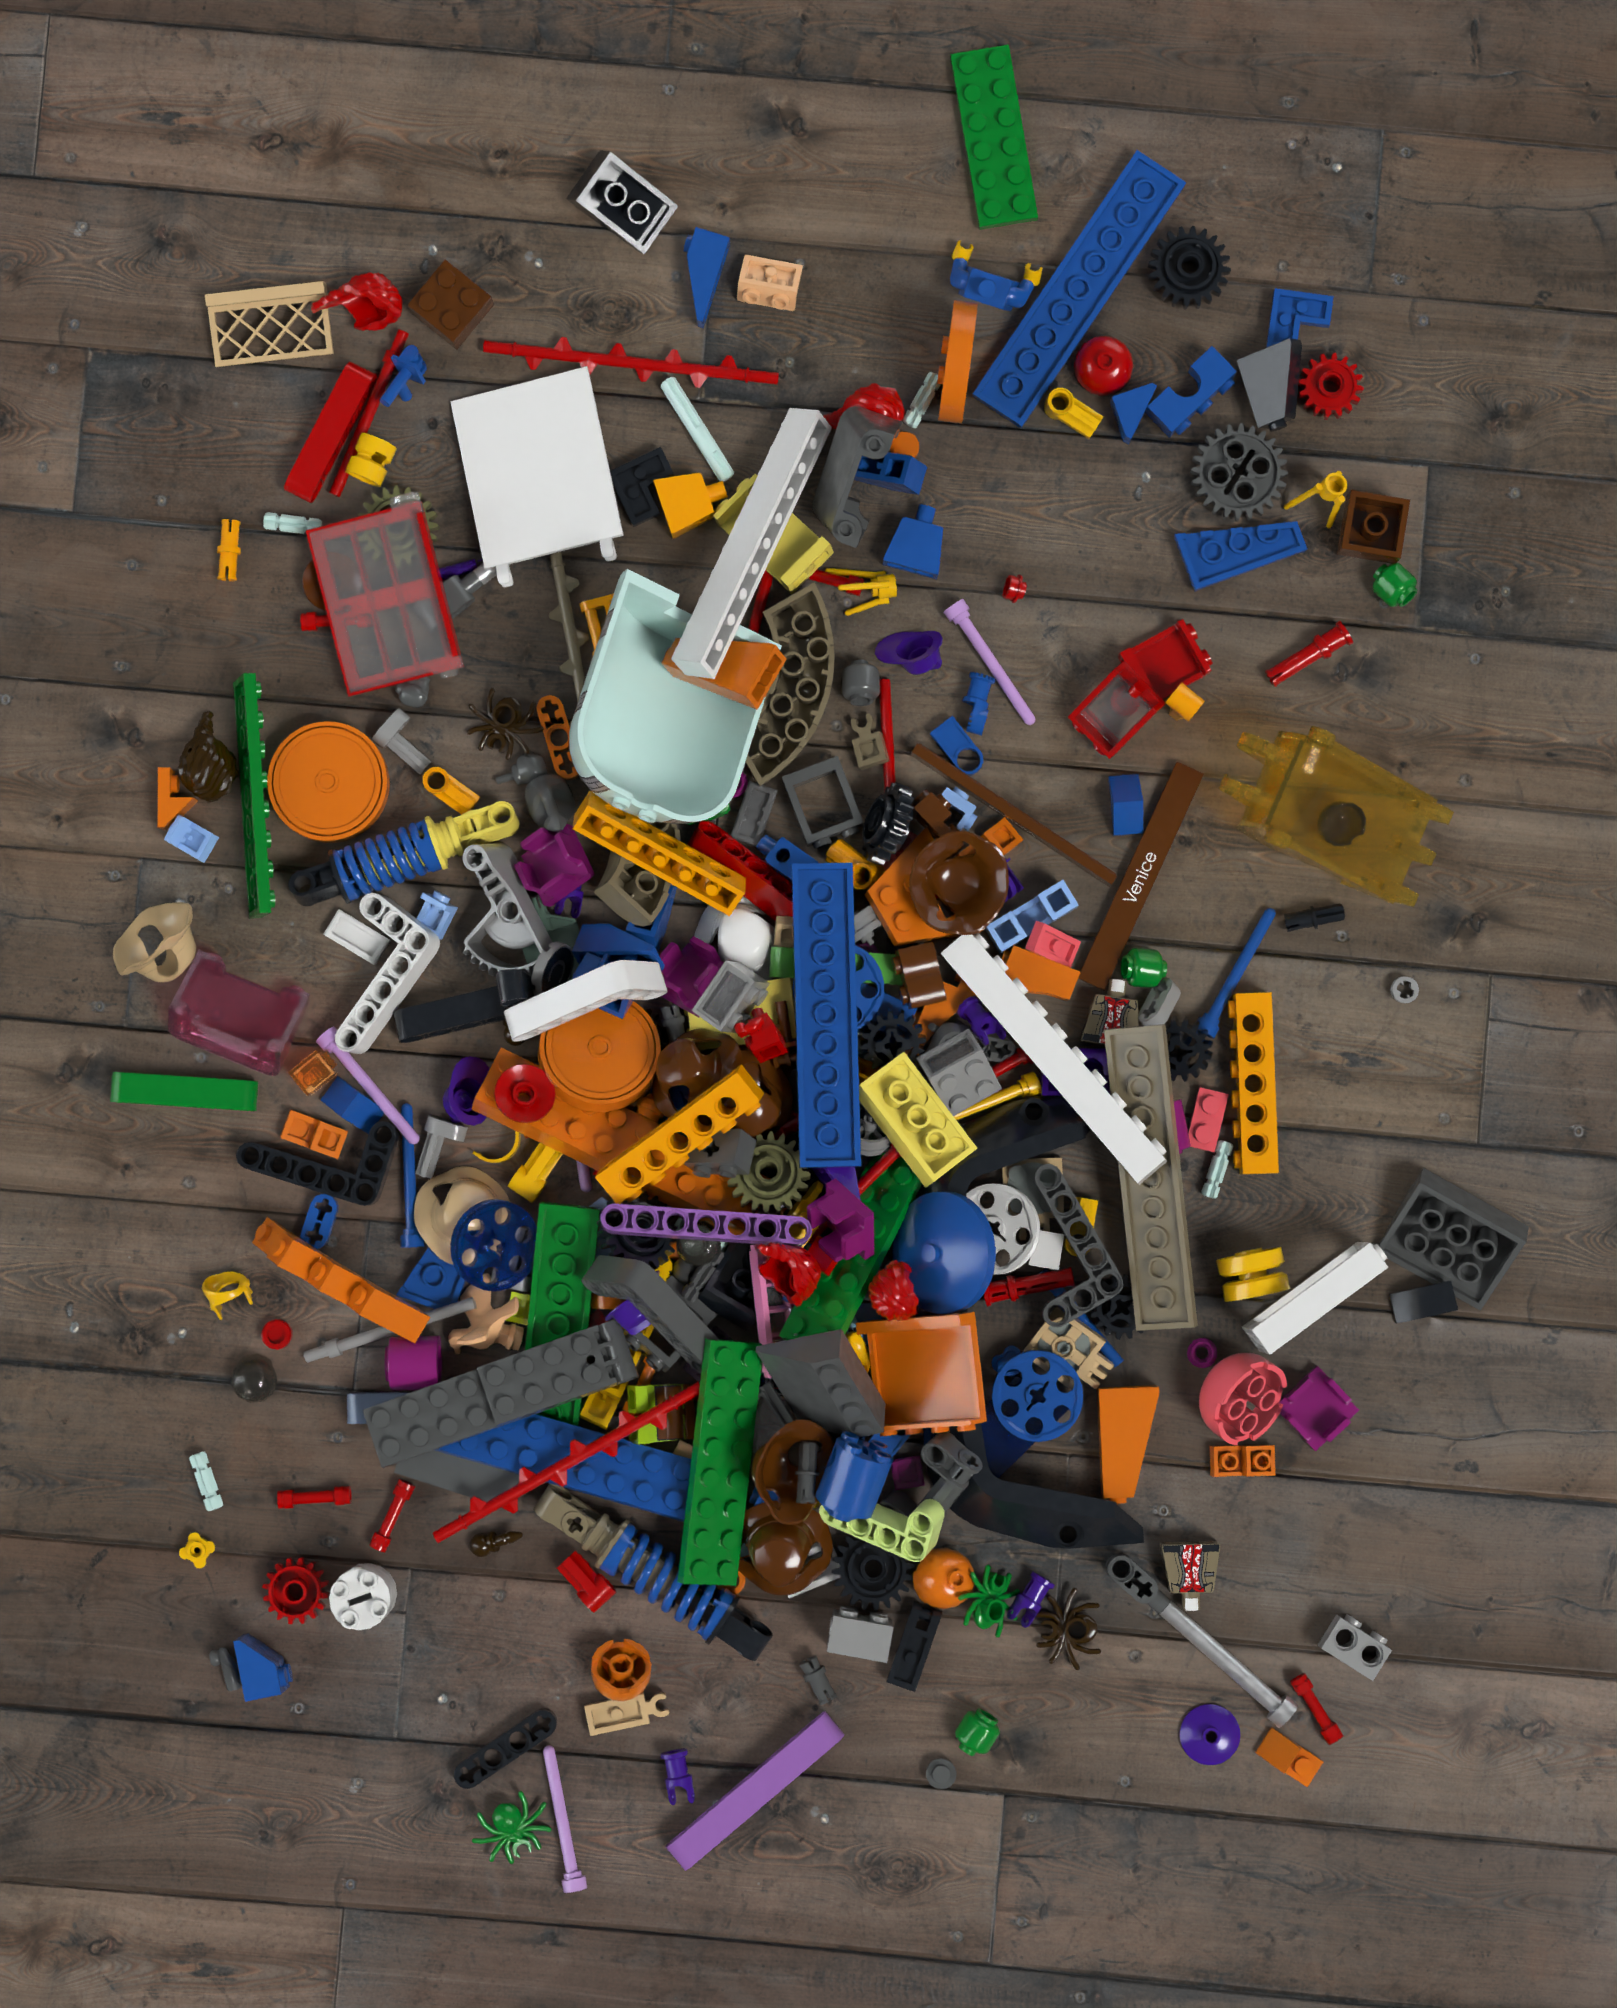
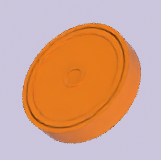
M954 300L950 333L949 336H943L941 354H947L945 366H939L937 384L943 385L938 421L960 424L963 421L978 303Z
M324 721L303 726L283 740L271 759L267 786L269 798L275 812L289 828L313 841L337 843L361 835L377 821L387 803L390 778L382 753L364 733L343 723Z
M634 1001L623 1019L597 1008L541 1033L538 1048L539 1067L546 1073V1076L554 1085L555 1095L567 1104L590 1112L615 1111L638 1100L650 1087L656 1074L657 1059L661 1052L660 1038L649 1014Z

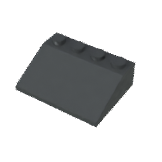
M1423 1168L1408 1190L1378 1246L1389 1260L1432 1284L1451 1280L1455 1297L1481 1311L1527 1242L1529 1226Z
M842 1329L756 1346V1353L798 1420L812 1421L826 1431L836 1434L848 1431L859 1437H866L884 1432L886 1403Z

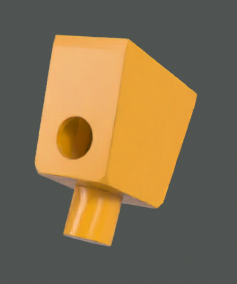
M701 473L653 480L672 539L714 518L715 512L712 503L728 498L723 481L706 486Z

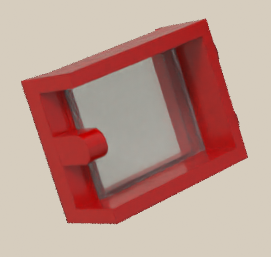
M1124 661L1083 700L1068 718L1079 733L1085 734L1093 742V746L1098 753L1111 759L1166 703Z

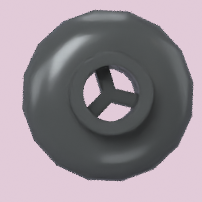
M854 660L850 663L851 665L845 667L841 672L842 695L854 706H867L872 704L874 699L880 694V674L877 667L868 664V661Z

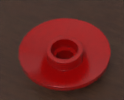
M527 1064L516 1065L504 1071L498 1078L494 1090L495 1102L502 1114L510 1120L518 1123H533L544 1118L552 1109L555 1101V1087L542 1069ZM525 1093L529 1096V1100L521 1101L518 1095Z

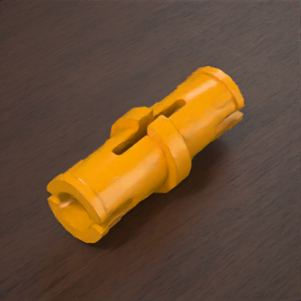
M222 519L221 544L217 546V553L220 554L217 579L226 581L228 569V579L230 582L237 581V555L241 554V548L238 547L241 522L232 520L231 532H229V519Z

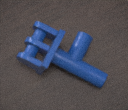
M415 345L407 346L399 357L396 355L391 357L399 373L379 399L386 407L392 404L398 394L401 400L405 402L412 398V393L406 384L409 379L423 385L426 382L423 374L427 370V365Z

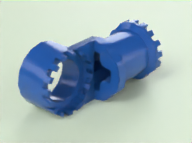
M970 672L969 678H971L967 696H964L962 702L973 706L970 714L971 717L969 718L972 722H968L966 731L982 736L989 711L987 710L989 706L987 698L991 685L995 684L996 679L988 675L983 677V674Z

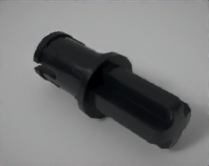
M1338 903L1319 908L1310 906V909L1285 913L1287 932L1310 927L1318 929V925L1342 921L1345 919L1344 907Z

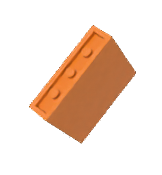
M975 1312L915 1316L905 1321L878 1319L856 1323L857 1335L867 1334L872 1381L886 1403L884 1432L880 1433V1436L897 1435V1430L905 1429V1435L924 1433L923 1428H931V1433L950 1431L949 1426H957V1431L976 1430L975 1424L987 1422Z

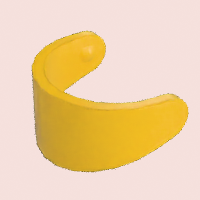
M515 1131L514 1146L502 1158L488 1159L476 1151H473L472 1154L490 1163L507 1161L517 1152L521 1142V1133Z

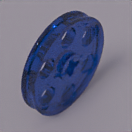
M501 1199L485 1200L469 1208L458 1220L451 1237L450 1252L456 1271L466 1282L486 1291H502L520 1283L530 1273L534 1264L537 1226L533 1218L522 1207ZM505 1207L508 1212L507 1219L503 1223L498 1224L495 1221V1213L498 1209ZM473 1219H479L481 1223L479 1232L470 1235L468 1224ZM526 1226L528 1236L524 1241L518 1242L515 1238L516 1231L519 1227ZM494 1239L500 1241V1244L496 1246L497 1251L490 1249L494 1245ZM471 1248L475 1252L474 1260L470 1264L464 1265L462 1254L465 1250ZM518 1255L522 1258V1265L520 1269L513 1272L510 1270L509 1263L514 1256ZM493 1267L496 1272L495 1278L491 1282L485 1283L483 1281V1272L486 1268Z

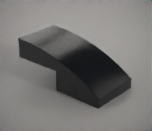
M1451 1280L1389 1294L1396 1323L1458 1310Z

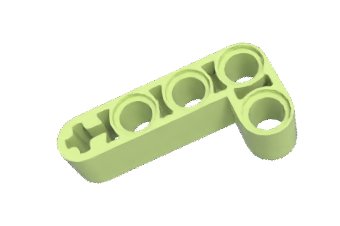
M926 1499L921 1502L909 1517L877 1503L871 1518L865 1520L854 1519L850 1522L833 1518L822 1505L819 1508V1514L827 1525L912 1562H920L935 1547L944 1519L942 1505L933 1499Z

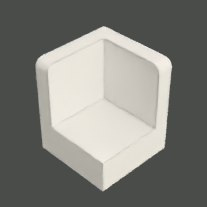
M1040 1230L1037 1247L1028 1260V1265L1059 1270L1064 1234Z

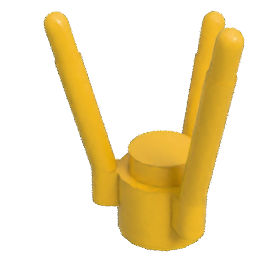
M1341 471L1330 473L1313 488L1286 503L1283 508L1288 510L1314 494L1319 493L1322 499L1334 501V506L1326 525L1327 528H1331L1341 504L1345 501L1343 493L1347 489V481Z
M838 568L825 569V572L841 576L854 575L863 578H873L870 579V582L838 586L840 591L871 589L872 597L878 596L877 599L846 610V616L877 605L889 604V598L897 597L894 573L886 574L885 571L870 572Z

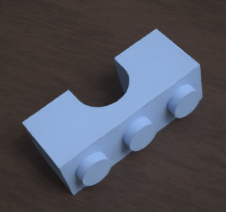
M1061 880L1038 894L1032 900L990 923L985 931L999 954H1001L1013 945L1028 938L1036 921L1049 925L1076 909L1079 905L1064 880Z

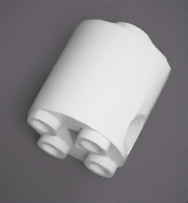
M364 1563L357 1564L339 1576L332 1585L329 1596L331 1611L342 1626L347 1629L364 1630L377 1625L390 1613L395 1606L397 1589L394 1579L387 1570L379 1565Z

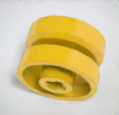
M1281 1247L1264 1250L1262 1248L1234 1253V1256L1216 1260L1219 1275L1223 1277L1239 1275L1238 1280L1226 1282L1222 1286L1225 1302L1243 1300L1290 1289L1286 1273H1267V1269L1279 1267L1284 1263Z

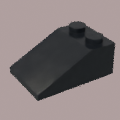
M603 150L598 152L566 198L590 218L642 254L647 252L678 207L677 204L610 151Z
M758 1227L762 1236L771 1237L773 1233L763 1227ZM730 1242L724 1252L723 1259L719 1265H716L714 1273L702 1289L698 1299L710 1310L748 1332L756 1321L749 1257L750 1245L755 1244ZM774 1286L767 1287L768 1299L775 1288Z

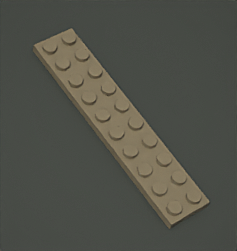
M1158 1024L1104 1030L1110 1093L1112 1095L1116 1092L1127 1104L1123 1110L1130 1118L1136 1115L1146 1126L1147 1129L1143 1132L1150 1141L1156 1138L1167 1151L1163 1155L1167 1162L1140 1185L1118 1161L1136 1331L1194 1328L1198 1326L1166 1025Z

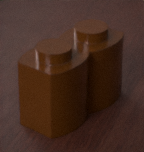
M933 942L895 950L896 957H892L891 961L895 975L900 974L903 986L898 987L903 1005L907 1004L908 1009L947 1001Z

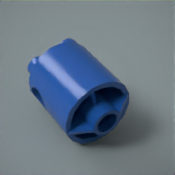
M842 1431L841 1437L836 1439L815 1495L816 1499L830 1516L844 1522L872 1517L893 1462V1458L886 1452L888 1448L886 1444L877 1440H871L868 1443L860 1440L859 1436L852 1432Z

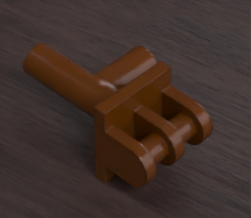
M787 1001L775 1002L778 1022L775 1025L784 1037L788 1053L773 1058L775 1068H781V1064L793 1066L794 1062H796V1053H792V1048H796V1041L792 1039Z

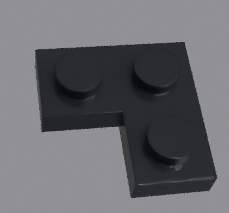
M661 447L610 471L613 486L633 527L660 515L648 489L654 485L653 480L674 476Z

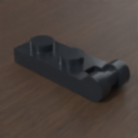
M914 1601L886 1680L887 1683L913 1692L916 1691L943 1613L942 1610L936 1608L930 1610L922 1607L923 1604ZM918 1618L929 1622L927 1630L916 1627Z

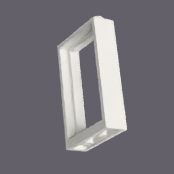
M1356 1242L1243 1325L1242 1328L1260 1352L1270 1355L1386 1270L1388 1266L1384 1261L1388 1258L1377 1244Z

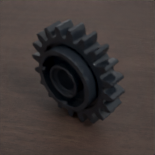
M1181 226L1178 229L1177 237L1171 231H1168L1166 235L1168 242L1159 239L1157 245L1160 250L1152 249L1150 255L1156 260L1149 261L1148 268L1156 271L1150 273L1148 278L1149 280H1158L1153 290H1164L1161 297L1162 301L1166 300L1169 296L1173 298L1172 307H1175L1178 301H1182L1184 310H1187L1190 302H1193L1195 308L1199 309L1201 299L1209 305L1212 302L1211 294L1217 297L1221 295L1222 291L1217 285L1225 287L1228 283V280L1222 276L1230 274L1231 268L1223 266L1229 262L1230 256L1220 255L1226 246L1225 244L1214 245L1218 237L1217 235L1206 239L1207 229H1203L1200 235H1197L1195 226H1192L1189 234H1186ZM1185 262H1191L1196 266L1197 271L1188 274L1184 272L1181 265Z
M897 782L896 784L891 783L890 787H886L885 793L880 794L870 807L862 833L863 841L865 842L862 850L865 851L863 857L867 861L884 865L885 861H890L891 853L896 854L905 842L910 831V821L913 820V807L911 804L914 797L911 796L913 791L909 787Z
M643 1191L632 1202L628 1203L625 1200L621 1204L657 1206L658 1196L648 1200L647 1191ZM611 1199L606 1204L608 1206L616 1203ZM663 1204L660 1207H667V1204ZM611 1211L606 1215L605 1220L608 1225L616 1227L623 1222V1217L619 1212ZM642 1213L636 1218L637 1225L643 1229L650 1228L654 1223L652 1216L646 1213ZM671 1216L667 1219V1226L669 1229L676 1231L678 1226L669 1224V1221L674 1218V1216ZM598 1220L597 1225L602 1227L600 1220ZM604 1229L597 1234V1237L606 1239V1242L600 1247L601 1249L610 1248L611 1252L608 1256L640 1260L654 1270L669 1260L668 1256L675 1252L671 1245L678 1242L676 1238L611 1234Z
M845 1536L848 1547L845 1548L839 1545L836 1547L842 1553V1557H832V1561L838 1563L839 1568L831 1570V1573L840 1575V1579L836 1580L833 1584L834 1586L844 1585L845 1587L840 1596L844 1597L851 1594L850 1605H854L860 1599L862 1610H865L868 1603L871 1602L874 1611H878L880 1601L883 1602L886 1608H890V1597L900 1602L901 1597L898 1591L909 1592V1588L904 1584V1581L913 1580V1576L907 1574L906 1570L914 1568L915 1564L906 1563L904 1558L859 1538H856L854 1541L851 1537ZM870 1560H876L881 1566L879 1575L874 1578L869 1577L865 1572V1565Z

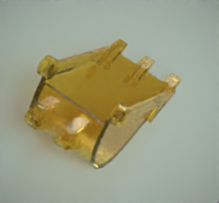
M1311 726L1308 735L1279 731L1276 733L1273 743L1256 735L1242 732L1236 747L1262 763L1263 766L1254 786L1228 777V774H1224L1219 785V790L1245 805L1237 828L1243 834L1275 851L1342 879L1340 884L1393 905L1394 903L1414 907L1419 894L1402 885L1412 861L1432 866L1437 853L1419 843L1429 820L1449 825L1454 812L1437 803L1438 800L1339 744L1335 741L1336 735L1319 727Z

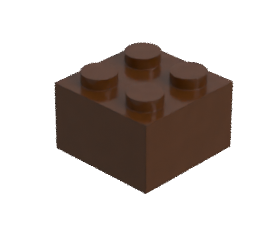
M447 260L442 262L408 304L412 315L456 350H458L494 306L492 297Z
M1351 490L1345 500L1337 555L1390 564L1397 563L1402 555L1410 499Z

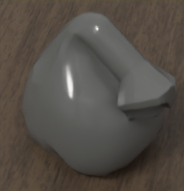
M551 773L539 775L528 783L524 797L532 820L540 827H545L552 832L563 830L575 810V800L568 783L562 777Z

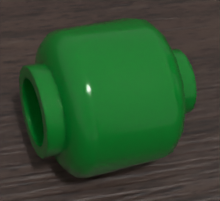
M1392 563L1389 566L1383 564L1373 575L1375 581L1372 590L1390 607L1398 605L1403 607L1407 605L1417 593L1415 588L1417 584L1416 578L1400 563Z
M1133 948L1127 955L1123 956L1121 961V976L1133 987L1154 988L1167 974V962L1162 959L1160 952L1155 949Z
M980 1708L976 1711H968L955 1731V1736L960 1742L959 1748L971 1756H974L975 1753H988L1000 1734L997 1718Z

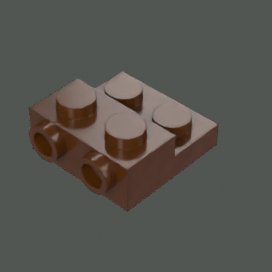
M925 789L914 800L912 804L914 806L913 817L925 829L928 828L935 840L946 833L959 831L952 823L949 826L945 824L952 815L949 811L951 805L940 793L935 796L932 792ZM963 842L958 844L957 851L951 855L952 858L962 849Z

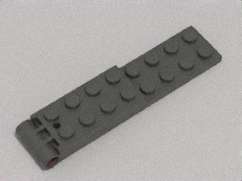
M611 1320L477 1367L476 1370L363 1409V1413L381 1467L386 1468L639 1377L622 1326L615 1320ZM589 1357L595 1358L593 1364L587 1363Z

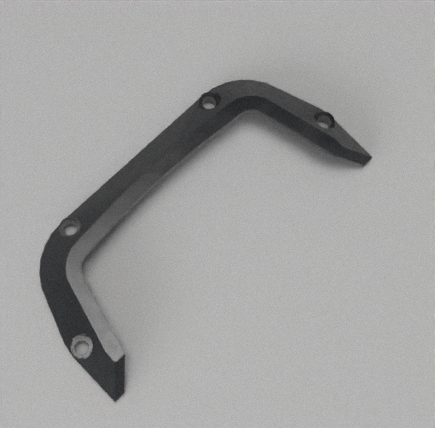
M1062 1095L1034 1096L1010 1102L960 1125L977 1149L925 1188L922 1184L914 1200L932 1192H955L966 1197L968 1187L976 1177L1085 1139L1091 1128ZM1030 1103H1035L1041 1108V1116L1037 1120H1030L1025 1115V1108ZM917 1306V1314L913 1316L915 1317L939 1314L928 1312ZM968 1309L957 1313L968 1312ZM981 1423L975 1424L976 1430L957 1431V1426H949L950 1431L948 1432L953 1434L968 1450L975 1453L983 1465L981 1471L973 1474L969 1479L968 1487L950 1507L963 1520L979 1528L1052 1548L1073 1549L1144 1543L1143 1527L1121 1509L1116 1502L1001 1480L993 1475L988 1467ZM923 1428L924 1446L938 1434L931 1433V1428ZM927 1465L928 1474L934 1485L941 1476ZM1069 1525L1075 1528L1076 1533L1071 1541L1060 1539L1059 1532L1064 1526Z

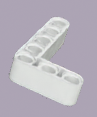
M369 893L361 899L360 912L367 920L396 941L398 945L335 1034L336 1046L344 1052L353 1054L365 1053L392 1017L393 1012L397 1010L440 947L439 937L395 901L377 893ZM380 901L381 910L375 915L374 907ZM402 918L403 927L397 932V921ZM424 935L426 939L425 945L419 949L418 941ZM407 960L408 969L405 973H402L401 965ZM390 984L391 993L385 998L384 989ZM370 1009H373L374 1017L368 1022L367 1013ZM353 1033H356L357 1041L351 1046L350 1037Z
M619 960L603 965L512 1006L504 1011L511 1039L516 1042L532 1038L617 999L650 1000L663 996L668 991L658 962Z

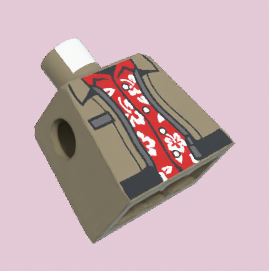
M1110 979L1107 996L1094 995L1079 1042L1105 1046L1104 1030L1138 1026V1001L1125 999L1127 981Z
M1217 1541L1160 1542L1168 1591L1170 1593H1182V1610H1200V1593H1212L1214 1591L1220 1543Z

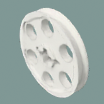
M995 1183L978 1186L966 1193V1197L982 1210L988 1222L1000 1223L998 1230L1002 1236L993 1234L996 1254L998 1251L1005 1249L1010 1255V1260L1003 1267L999 1266L995 1261L993 1274L1009 1273L1024 1265L1034 1253L1040 1236L1039 1216L1031 1200L1014 1187ZM989 1191L994 1196V1204L990 1208L985 1209L980 1203V1198L983 1193ZM1017 1198L1022 1203V1211L1018 1215L1013 1216L1008 1211V1204L1011 1200ZM1024 1227L1029 1231L1030 1239L1026 1244L1021 1245L1016 1240V1233L1020 1228Z

